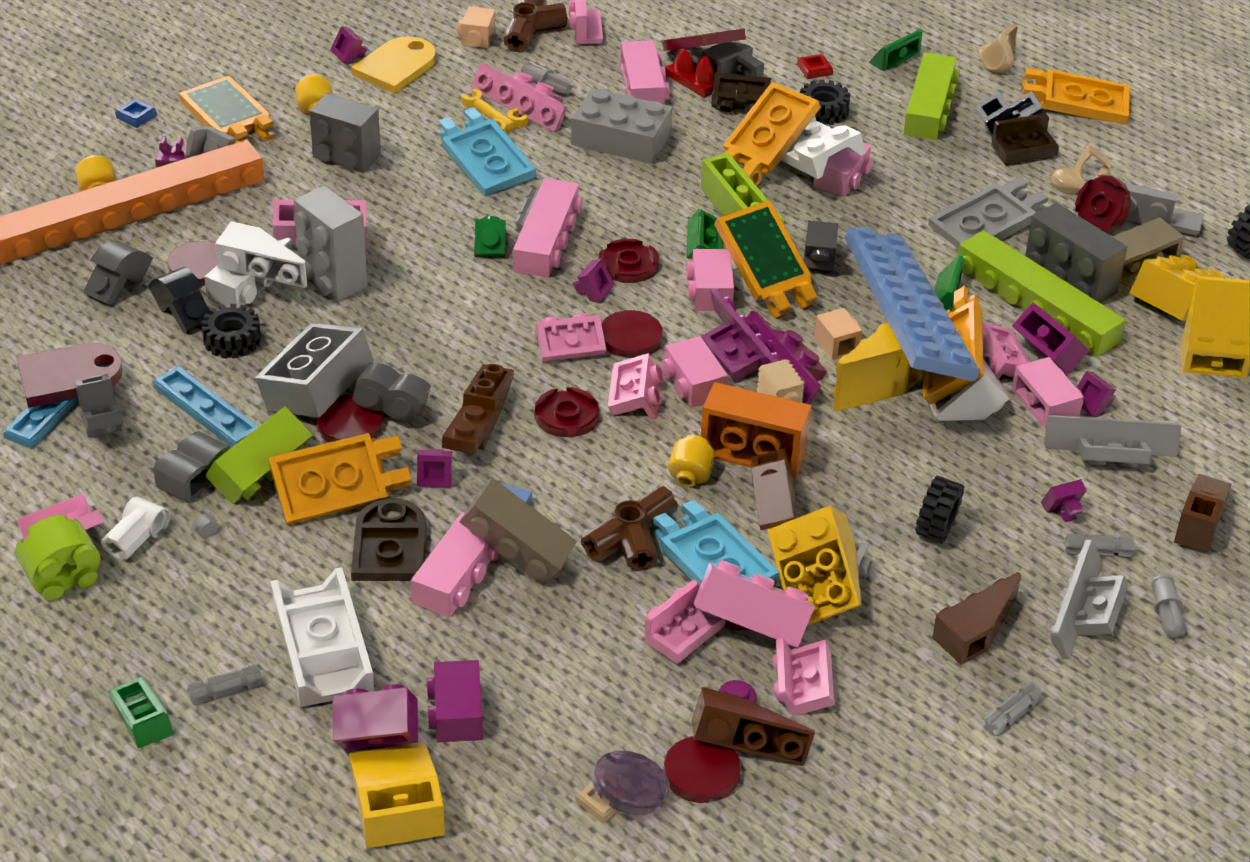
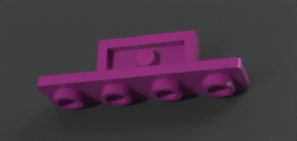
M716 288L711 290L714 310L724 324L701 335V338L730 378L735 382L758 370L762 365L781 361L780 356L775 351L770 352L763 336L759 332L755 334L752 331L744 314L739 315L736 312L732 300L728 296L723 297Z
M751 311L747 319L752 331L755 334L759 332L763 336L771 353L775 351L781 360L786 359L790 361V364L793 365L792 368L796 369L795 372L804 381L802 403L810 405L821 388L818 381L822 380L827 373V370L819 362V356L802 343L803 338L798 333L792 330L784 332L772 329L758 312Z

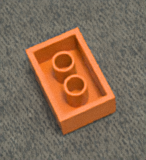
M714 382L702 408L701 437L710 442L716 454L715 459L751 468L752 456L785 448L793 478L796 479L807 453L812 405Z

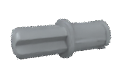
M530 62L525 63L521 69V72L533 77L532 82L550 85L554 88L553 92L561 96H568L573 88L569 80L555 75L551 69L544 70Z
M1162 574L1153 578V582H1151L1156 598L1154 609L1156 614H1160L1163 629L1167 633L1168 638L1175 639L1177 636H1183L1186 631L1181 613L1183 602L1176 594L1173 577Z

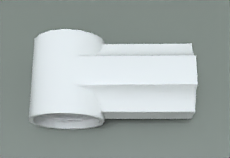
M133 497L123 511L122 520L101 540L102 549L110 557L119 561L127 560L149 536L157 538L158 535L156 534L162 528H167L170 520L169 510L141 497Z

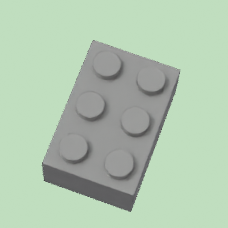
M591 88L572 117L571 145L653 164L671 134L673 106L664 105L657 101L638 99L631 95L608 92L605 89Z
M325 185L295 199L296 247L298 249V256L305 260L307 280L317 285L322 294L330 295L337 302L366 288L368 285L363 213Z
M311 323L255 377L267 410L278 412L286 406L293 414L320 417L339 396L344 394L345 390L360 377L367 366L373 363L374 360L362 328Z

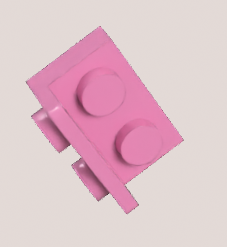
M581 313L567 319L548 317L536 323L534 335L535 340L538 339L542 362L605 355L606 353L600 315L590 316L588 313Z
M982 322L984 360L998 380L1002 374L1011 378L1014 377L1016 366L1030 363L1016 335L1011 329Z
M649 353L613 364L608 408L613 416L644 408L650 419L658 417V408L662 403L660 389L661 383L664 382V375L660 365H655Z
M82 494L20 517L17 520L24 540L29 536L27 530L33 524L54 515H66L69 520L76 518L81 522L85 530L103 523L99 510L91 512L86 498Z

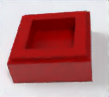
M823 54L797 58V65L807 79L833 75V68Z

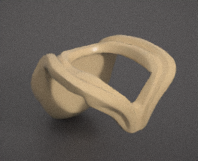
M1015 24L1002 31L995 41L985 44L978 50L984 67L989 71L1000 74L1012 67L1014 60L1012 51L1017 47L1016 36L1018 27Z
M1089 143L1079 157L1073 169L1066 167L1055 169L1051 176V182L1053 187L1062 193L1078 194L1084 183H1086L1081 176L1083 166L1092 155L1103 163L1095 178L1102 174L1109 175L1111 164L1103 154L1097 151V146L1094 143Z

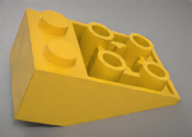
M1182 254L1181 257L1170 255L1169 258L1158 256L1157 259L1144 260L1130 290V294L1185 321L1187 320L1197 276L1224 278L1225 274L1213 268L1205 270L1197 266L1198 261L1187 255Z
M1197 276L1180 344L1182 372L1247 378L1250 368V280Z
M888 322L881 324L875 333L869 338L863 339L853 351L839 359L836 365V386L833 390V410L841 411L903 395L921 380L923 370L911 367Z
M829 505L767 530L776 565L780 572L783 590L787 591L788 587H793L807 593V600L811 601L815 607L808 625L861 606L856 547L845 513Z
M425 741L349 753L366 849L445 835L443 800L437 774Z

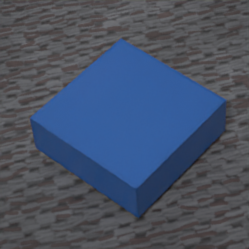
M134 99L116 110L115 115L117 119L138 128L155 117L157 112L156 108Z

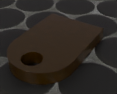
M388 498L375 501L361 510L355 525L351 567L352 581H411L423 565L425 557L426 519L424 513L417 505L403 499ZM389 511L400 513L399 516L394 518L384 516Z

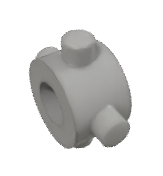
M208 512L195 519L192 529L205 539L217 532L219 523L213 519L214 514Z

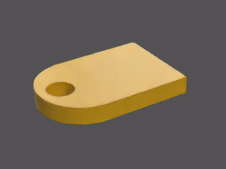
M395 38L386 42L351 67V75L395 94L434 65L435 48L430 42L422 38Z

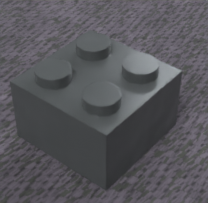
M327 93L309 111L314 158L364 173L381 155L379 108Z

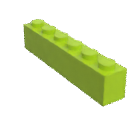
M985 230L959 244L957 256L961 255L964 258L962 273L970 275L982 283L985 288L993 290L1004 297L1007 302L1018 306L1024 311L1034 302L1090 350L1089 353L1096 358L1121 342L1126 319Z

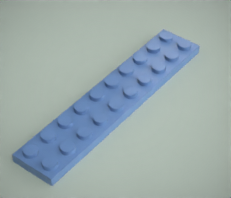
M848 227L845 240L911 367L975 381L980 369L905 239L893 233H888L887 236L876 234L874 230L867 227H859V229Z

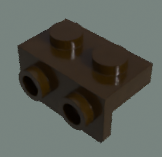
M715 73L712 107H717L722 112L740 109L748 113L771 84V78Z
M1046 113L1000 120L994 123L991 146L1004 164L1058 156L1059 145L1047 131L1049 116Z

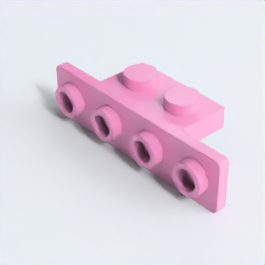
M481 63L479 65L472 89H479L484 96L509 109H519V114L527 115L528 119L553 132L558 131L567 110V106L561 103L562 97L553 93L554 88L541 82L536 84L532 82V76L517 71L516 75L505 74L487 64Z

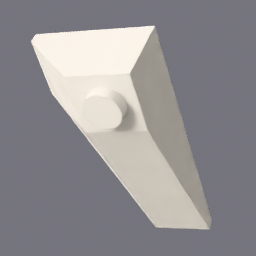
M984 358L983 377L936 403H928L938 421L985 420L992 413L999 411L1004 403L1009 400L1002 384Z

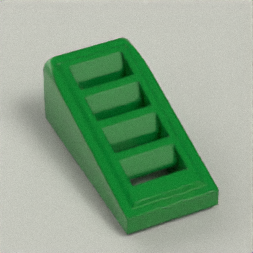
M144 677L137 678L108 691L109 697L138 749L173 736L168 713ZM140 693L143 694L142 696L137 697V698H135V699H133V700H130V701H128V702H125V703H124V701H123L124 699L130 698V697L135 696V695H138V694H140Z

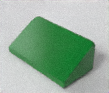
M919 29L882 47L869 63L881 71H885L919 54L923 31Z
M699 208L688 220L686 258L692 259L693 249H723V240L714 225L717 218Z
M958 255L938 274L934 287V292L940 302L943 303L945 311H952L954 291L958 290L964 264V258L961 255Z

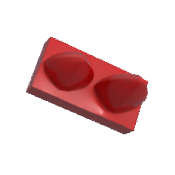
M683 49L676 56L675 62L665 67L666 76L701 97L705 98L712 94L715 75L707 55L703 56L698 64L693 62L689 51Z

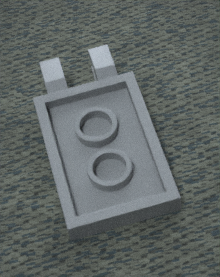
M1018 177L1007 182L1003 187L995 183L929 218L928 226L956 248H959L960 243L982 230H985L1001 241L1030 225L1032 216L1046 209L1041 204L1047 203L1048 197L1042 192L1027 197V193L1021 189L1027 188L1028 182L1022 177Z

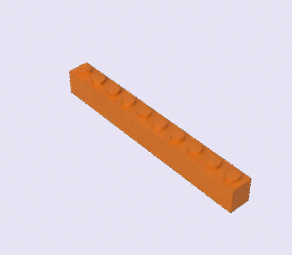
M245 140L0 216V265L263 181L262 157L250 142Z

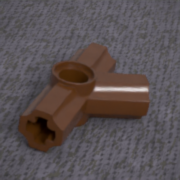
M521 0L520 3L513 7V18L504 35V45L510 51L520 53L522 49L527 48L531 37L537 31L566 27L568 25V17L564 3L546 5L547 0Z
M665 486L656 487L636 501L627 500L620 502L615 507L614 516L581 536V545L585 549L587 556L595 562L598 560L602 561L621 548L628 567L634 568L635 571L648 570L652 564L657 562V552L649 529L655 526L653 523L654 517L663 513L670 516L677 511L678 503L674 499L672 491Z

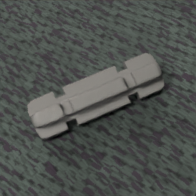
M530 189L527 192L526 198L518 212L519 215L514 221L516 225L514 229L517 232H521L539 190Z
M1068 534L1065 538V551L1067 554L1073 555L1081 553L1085 540L1093 539L1099 556H1114V553H1118V557H1132L1135 548L1134 539L1127 536H1119L1118 539H1114V536L1086 534L1085 538H1081V534Z
M251 665L242 668L241 673L234 670L207 678V683H203V680L190 683L188 685V694L192 704L198 705L208 702L209 697H213V700L242 692V688L246 686L248 690L262 685V675L257 665Z
M1031 682L1026 683L1019 689V692H1015L997 706V710L991 711L984 717L983 728L994 736L999 735L1006 729L1005 725L1010 726L1029 711L1028 706L1032 708L1040 702L1041 689Z

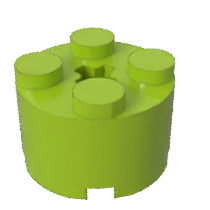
M54 515L44 518L27 530L29 536L23 543L19 539L16 544V559L34 590L43 595L47 601L60 598L64 594V590L76 585L85 588L94 584L98 579L96 571L100 565V554L83 525L76 518L69 520L66 515Z

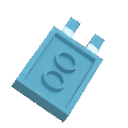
M474 107L465 110L464 116L468 118V121L464 122L466 129L461 131L449 117L439 120V126L443 129L439 131L443 148L484 196L536 178V168L493 118L485 121L483 116Z
M695 500L682 505V510L688 514L682 518V522L687 526L680 529L678 524L666 513L653 518V523L659 527L653 530V534L660 541V549L691 581L695 580L701 585L709 563L712 562L719 565L720 560H724L740 567V574L753 578L754 573L774 580V585L779 583L780 572L719 513L709 516L707 511Z

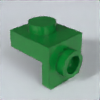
M485 216L482 219H475L474 256L505 257L506 220L496 216Z

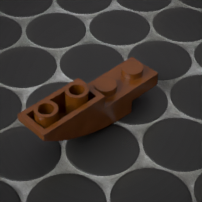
M482 364L463 393L462 407L442 436V448L473 455L477 449L484 450L505 404L513 380L514 370L503 368L499 364Z

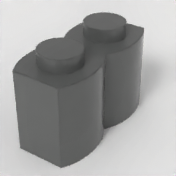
M370 363L357 379L352 399L363 408L373 411L383 410L396 420L414 422L426 405L431 385L418 376L410 374L400 375L395 369L387 365Z
M200 431L192 433L179 443L177 450L166 453L156 461L153 468L156 486L186 502L194 500L211 483L205 475L214 461L231 449V447Z

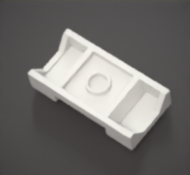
M814 116L781 161L818 179L823 176L828 157L845 148L861 156L866 154L861 132L846 125L830 128L816 121Z
M342 567L335 568L320 586L293 591L279 580L270 581L273 605L279 627L281 626L300 707L333 701V696L344 695L349 689L360 688L366 689L368 692L374 691L372 667Z

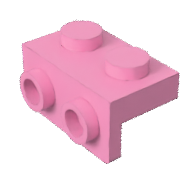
M568 0L570 29H575L576 44L603 43L600 10H587L586 0Z
M692 580L683 588L680 587L675 590L667 601L659 607L652 608L645 618V642L676 664L680 663L726 624L725 619L695 607L694 600L700 584L695 580Z
M784 638L777 639V654H774L772 658L774 668L778 674V682L774 683V691L780 704L785 703L792 715H800L835 705L831 648L827 641L822 640L790 649Z

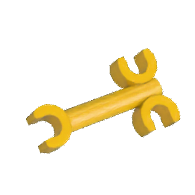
M472 89V97L461 94L462 105L474 107L488 118H493L505 133L515 128L525 127L528 124V116L519 117V109L517 108L509 110L507 117L482 100V92L479 89Z

